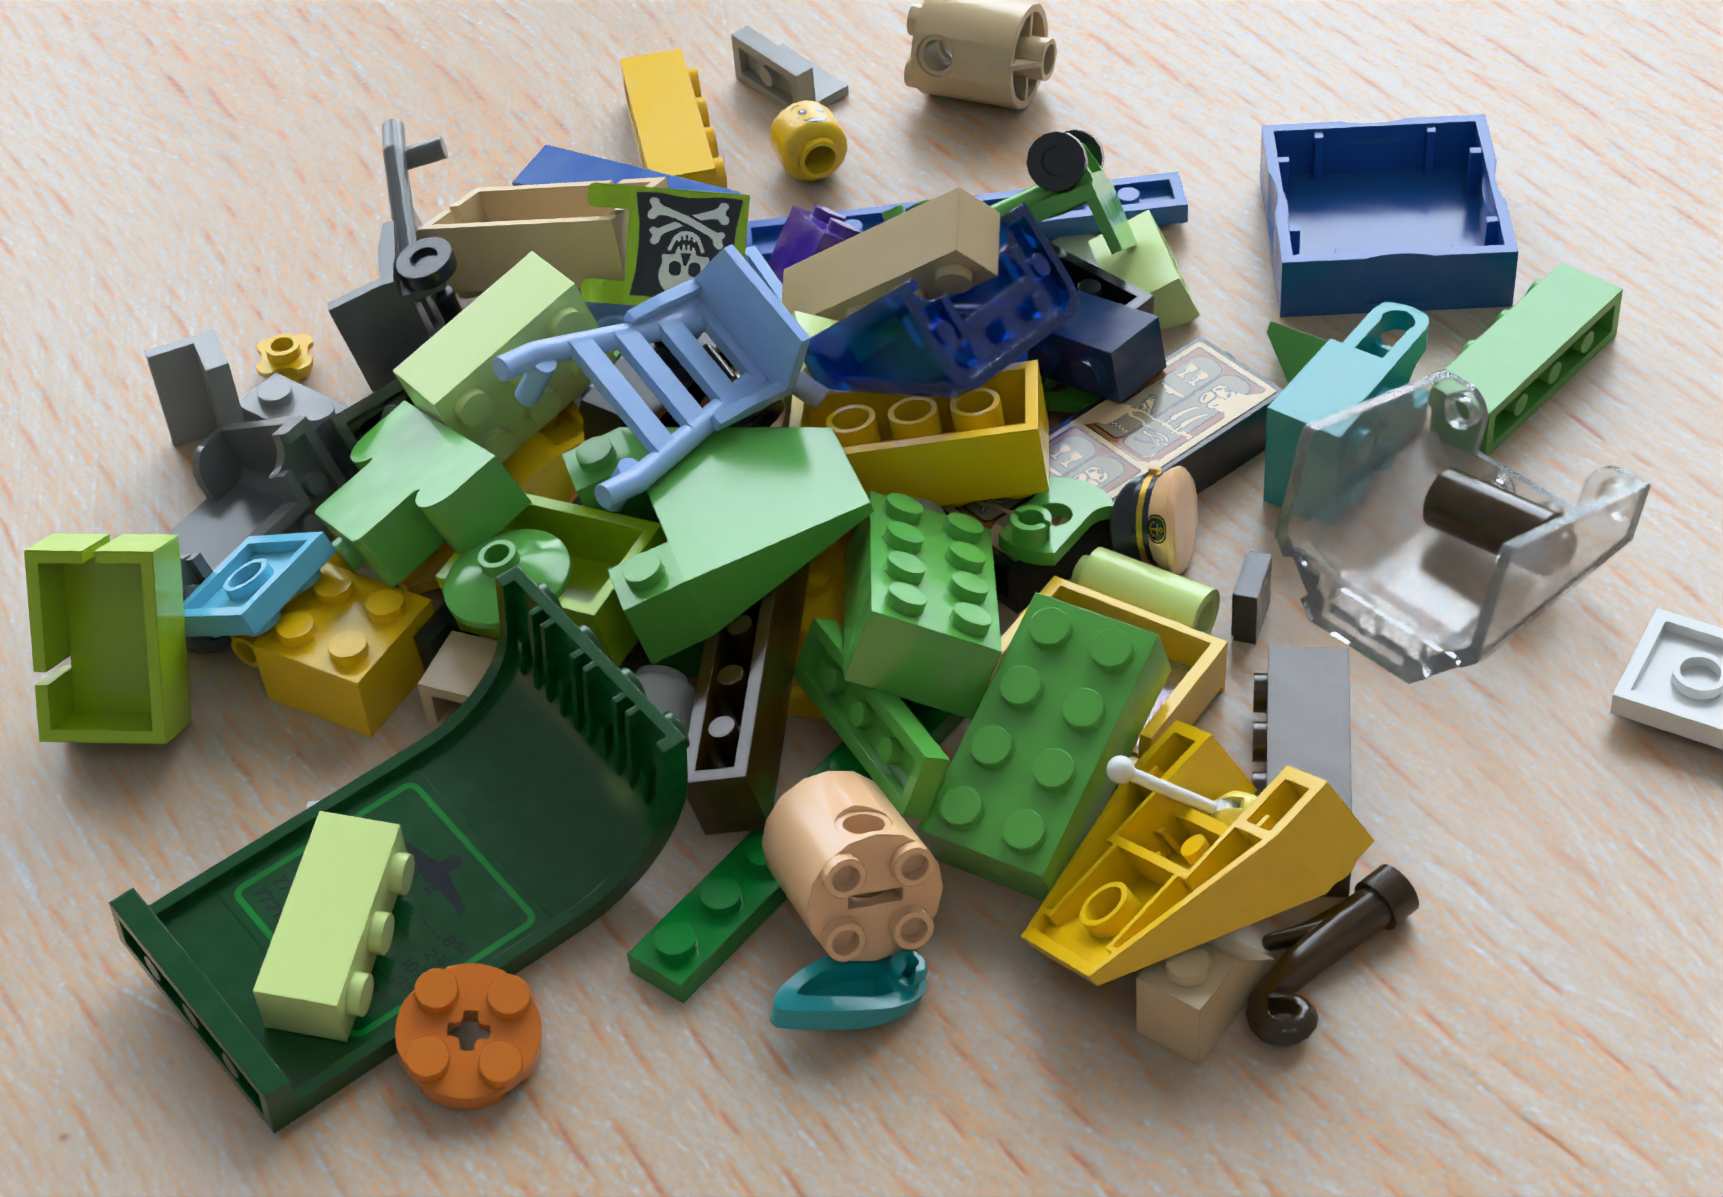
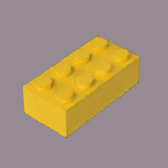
M1038 360L828 388L830 391L817 410H814L792 395L789 427H832L867 496L870 491L886 496L890 493H900L912 498L927 499L939 506L960 507L974 501L1006 497L1010 499H1023L1033 494L1049 492V421Z

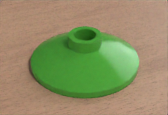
M517 529L496 534L493 538L462 554L449 570L443 589L444 600L449 611L458 621L467 626L478 629H500L495 578L516 565L537 585L540 583L546 584L556 597L559 598L566 589L572 574V561L566 546L556 536L541 530Z

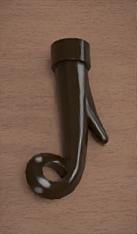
M1382 864L1355 885V892L1339 904L1307 921L1263 936L1262 946L1265 950L1290 949L1261 978L1248 999L1245 1014L1250 1029L1261 1041L1272 1046L1288 1047L1308 1039L1317 1027L1319 1016L1316 1008L1306 998L1295 993L1383 928L1387 930L1394 929L1419 908V899L1414 887L1399 870L1391 865ZM1291 1014L1293 1017L1280 1020L1273 1017V1015Z

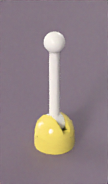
M1126 756L1113 757L1108 762L1106 768L1109 779L1114 783L1124 784L1129 781L1210 814V817L1230 826L1257 798V796L1248 792L1233 790L1213 801L1136 769L1133 762Z

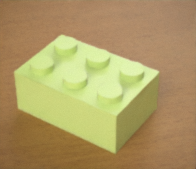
M531 251L397 366L393 372L418 409L494 454L503 463L582 394L592 382L573 359L558 362L538 404L531 407L524 406L515 397V391L523 374L502 382L496 377L492 369L493 359L532 341L600 327L576 284ZM613 351L606 352V356L615 364L617 358Z

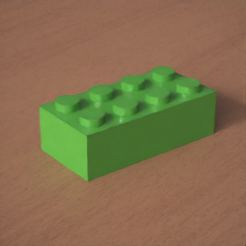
M870 491L868 498L874 512L856 525L844 555V680L973 719L1002 653L991 529L984 527L980 521L964 513L953 512L945 515L924 508L917 500L904 494L890 493L886 496Z
M1035 592L946 771L944 784L936 793L927 818L922 819L918 827L919 833L934 858L945 864L1044 901L1109 802L1117 785L1107 775L1106 768L1108 762L1115 756L1130 758L1139 739V734L1143 730L1172 670L1160 635Z

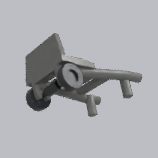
M389 119L382 125L383 158L392 221L382 225L378 246L379 279L328 303V311L372 392L396 380L397 377L393 370L463 311L456 293H454L451 286L446 284V281L456 271L458 263L449 242L438 237H428L420 240L418 238L416 229L422 226L413 207L408 172L410 169L447 159L448 152L442 137H437L406 147L405 127L397 119Z

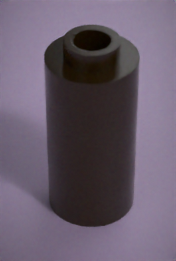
M1448 468L1442 471L1431 484L1425 497L1423 519L1427 526L1535 573L1543 572L1551 565L1558 564L1569 548L1571 535L1569 530H1567V520L1563 513L1458 469Z

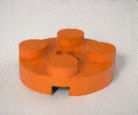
M458 964L445 969L434 968L424 972L417 979L414 990L404 1000L397 1016L395 1038L398 1060L405 1074L408 1073L410 1079L420 1086L421 1093L434 1103L460 1110L481 1109L498 1103L504 1099V1093L514 1089L522 1079L523 1084L533 1074L540 1058L542 1048L541 1017L539 1009L531 997L529 986L526 981L517 975L508 974L501 969L483 964ZM463 1022H477L480 1029L489 1031V1038L477 1039L474 1044V1050H461L459 1038L449 1036L453 1028L461 1027Z

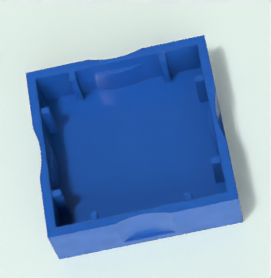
M1486 115L1413 117L1377 123L1334 121L1262 125L1260 184L1280 317L1370 313L1372 309L1385 302L1404 304L1420 311L1513 307L1519 251L1507 201L1499 191L1495 179L1497 160Z

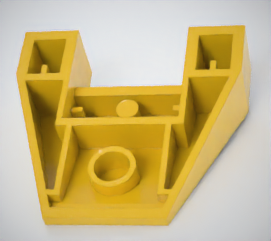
M1176 720L1134 764V767L1138 770L1213 801L1233 790L1248 792L1253 795L1257 791L1212 734L1179 720ZM1289 765L1277 775L1231 826L1210 817V814L1129 781L1118 786L1021 937L1032 948L1094 985L1099 986L1325 895L1337 882L1343 880L1352 872L1357 860L1375 840L1328 781Z

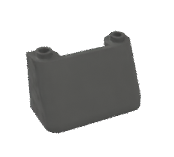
M306 416L221 424L199 444L192 460L193 475L207 499L167 534L179 535L184 601L248 536L323 531L329 541L333 542L336 539L335 536L319 519L315 511L348 481ZM212 636L186 637L187 650L194 653L221 652L231 646L232 642L230 636L217 638Z

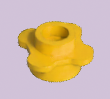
M279 334L260 341L256 347L258 354L261 355V361L256 365L258 375L268 379L276 372L297 383L303 381L310 374L314 364L312 357L309 356V350L314 346L312 337L307 334Z

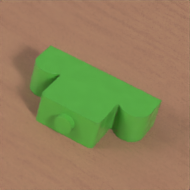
M404 400L356 443L350 458L360 471L316 509L315 513L335 536L336 539L331 544L336 549V554L353 572L356 573L363 566L389 587H393L405 579L445 542L448 543L454 552L463 554L493 538L532 502L494 454Z

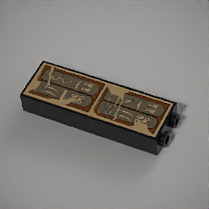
M1199 336L1165 357L1167 367L1121 404L1101 398L1049 431V477H1068L1086 481L1104 490L1115 502L1121 489L1131 479L1148 472L1149 468H1161V473H1164L1170 468L1182 466L1186 468L1193 478L1198 495L1265 450L1267 407L1283 389L1235 359L1230 353L1219 349ZM1036 494L1023 499H1010L1006 497L974 501L960 507L940 506L946 515L953 512L964 513L980 521L984 527L991 529L997 600L1016 614L1026 609L1035 592L1040 593L1054 576L1067 581L1071 579L1074 568L1083 555L1090 556L1098 547L1114 550L1110 538V519L1094 523L1055 566L1020 561L1011 557L999 547V533L1010 522V515L1015 514V509L1025 506ZM1051 515V526L1065 524L1069 521L1063 516Z

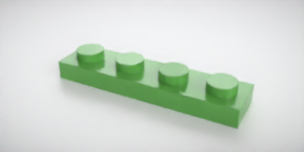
M813 618L795 665L793 677L900 815L904 818L926 819L936 793L944 784L946 769L950 759L898 696L844 680V629L836 620Z

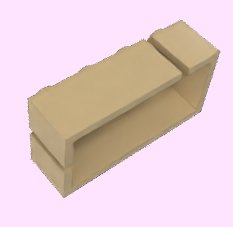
M667 177L623 179L617 183L622 185L669 188ZM613 180L484 187L473 189L450 205V210L440 212L416 230L419 240L428 237H438L449 242L458 263L456 271L446 281V284L451 286L454 293H458L460 298L479 297L531 251L574 282L578 290L581 291L582 282L586 278L624 281L629 209L594 207L588 203V187L591 183L613 184Z

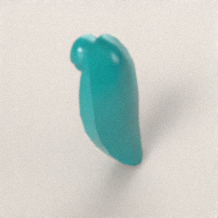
M906 949L899 950L893 955L876 961L839 962L830 956L821 958L798 971L782 985L774 997L769 1012L770 1023L776 1028L797 1030L866 1029L888 1024L906 1014L920 1002L927 985L925 978L928 973L927 963L919 953Z

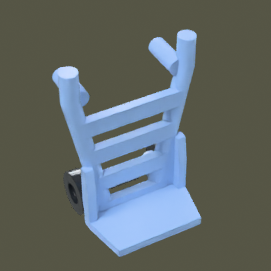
M733 244L723 248L694 279L664 291L628 310L623 318L626 323L532 341L497 356L492 361L494 374L502 382L523 374L515 391V397L520 404L531 407L538 404L556 368V363L573 359L646 448L649 454L638 462L633 458L621 459L610 479L595 487L594 494L597 502L602 508L610 512L621 511L628 499L646 491L714 431L717 432L725 427H770L785 408L781 399L790 395L796 386L811 337ZM706 332V334L721 350L725 357L740 373L741 376L739 378H737V375L732 371V369L727 365V363L722 359V357L717 353V351L712 347L711 344L708 343L703 345L699 341L698 338L702 335V333ZM650 343H654L658 348L667 347L709 397L711 401L701 408L650 346ZM618 350L681 426L672 434L669 433L606 356V352Z

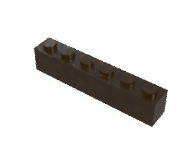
M810 562L715 635L705 639L688 733L690 745L687 748L688 786L686 794L705 835L764 829L766 819L774 808Z

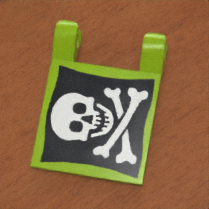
M593 182L588 187L587 200L590 205L602 208L629 209L624 281L598 278L584 279L581 285V295L586 302L637 306L664 291L694 279L723 248L732 244L745 259L750 195Z

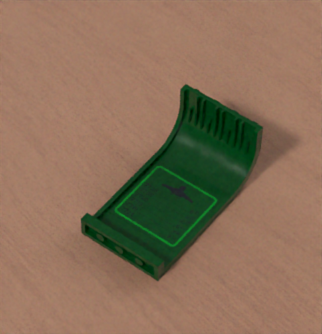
M518 565L495 578L500 631L492 661L471 695L440 726L409 747L152 904L147 905L134 887L109 902L120 941L274 1134L397 1053L395 1038L397 1016L404 1000L414 990L417 979L424 972L434 968L445 969L453 965L471 963L496 967L508 974H517L592 924L623 898L659 856L681 816L687 794V748L690 745V740L684 726L671 712L666 711L662 713L646 697L645 690L636 675L628 668L619 669L604 654L601 643L593 631L585 625L578 627L563 612L554 592L544 583L537 585ZM319 811L400 824L406 851L408 854H413L415 860L411 887L405 896H397L392 910L394 915V933L390 948L386 955L377 954L371 971L374 987L369 1009L364 1017L356 1016L347 1042L264 1027L253 993L255 983Z

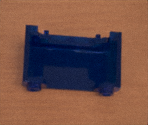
M1023 202L1000 216L998 276L978 284L964 293L951 297L944 294L933 300L922 299L914 294L919 289V286L914 278H911L830 327L812 335L804 363L811 376L829 390L956 399L981 387L1070 320L1078 310L1077 290L1028 206Z

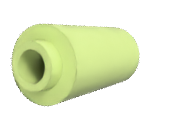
M1104 547L1096 548L1090 556L1083 555L1077 562L1071 578V582L1208 635H1210L1219 611L1220 593L1217 589Z

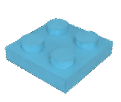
M323 531L248 536L183 601L186 637L212 636L217 638L234 635L255 637L265 633L281 618L280 609L294 595L309 589L319 580L321 576L319 569L337 552Z

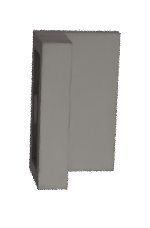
M748 26L731 34L736 78L781 108L785 109L793 103L804 100L816 101L824 106H828L849 94L847 84L786 45L778 46Z
M214 330L144 351L174 447L208 437L221 424L245 422L229 362Z

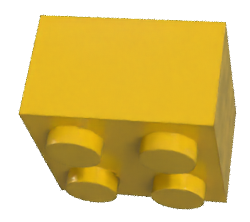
M326 563L320 570L321 576L319 580L309 589L299 593L281 612L279 621L271 629L261 634L252 644L268 699L373 737L416 687L425 673L413 637L434 614L432 600L395 586L389 587L384 582Z

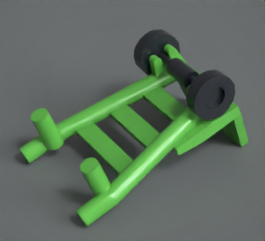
M1076 129L1065 132L1055 131L1043 134L1036 139L1028 151L1026 164L1029 175L1037 185L990 206L1000 212L1001 231L1005 228L1009 230L1064 215L1088 204L1112 255L1137 244L1112 181L1106 177L1103 170L1105 159L1103 147L1098 139L1087 131ZM926 199L921 202H918L908 207L907 210H911L927 202L928 200ZM900 204L881 214L884 221H887L906 211L903 204Z

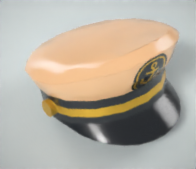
M1176 466L1164 473H1161V468H1149L1148 472L1131 479L1117 495L1111 511L1109 530L1115 552L1181 575L1191 562L1197 539L1198 505L1193 478L1185 467Z

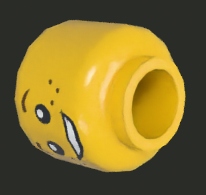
M804 100L786 107L775 118L770 130L771 147L787 173L800 181L812 182L826 178L843 163L848 150L846 135L829 108L816 101Z

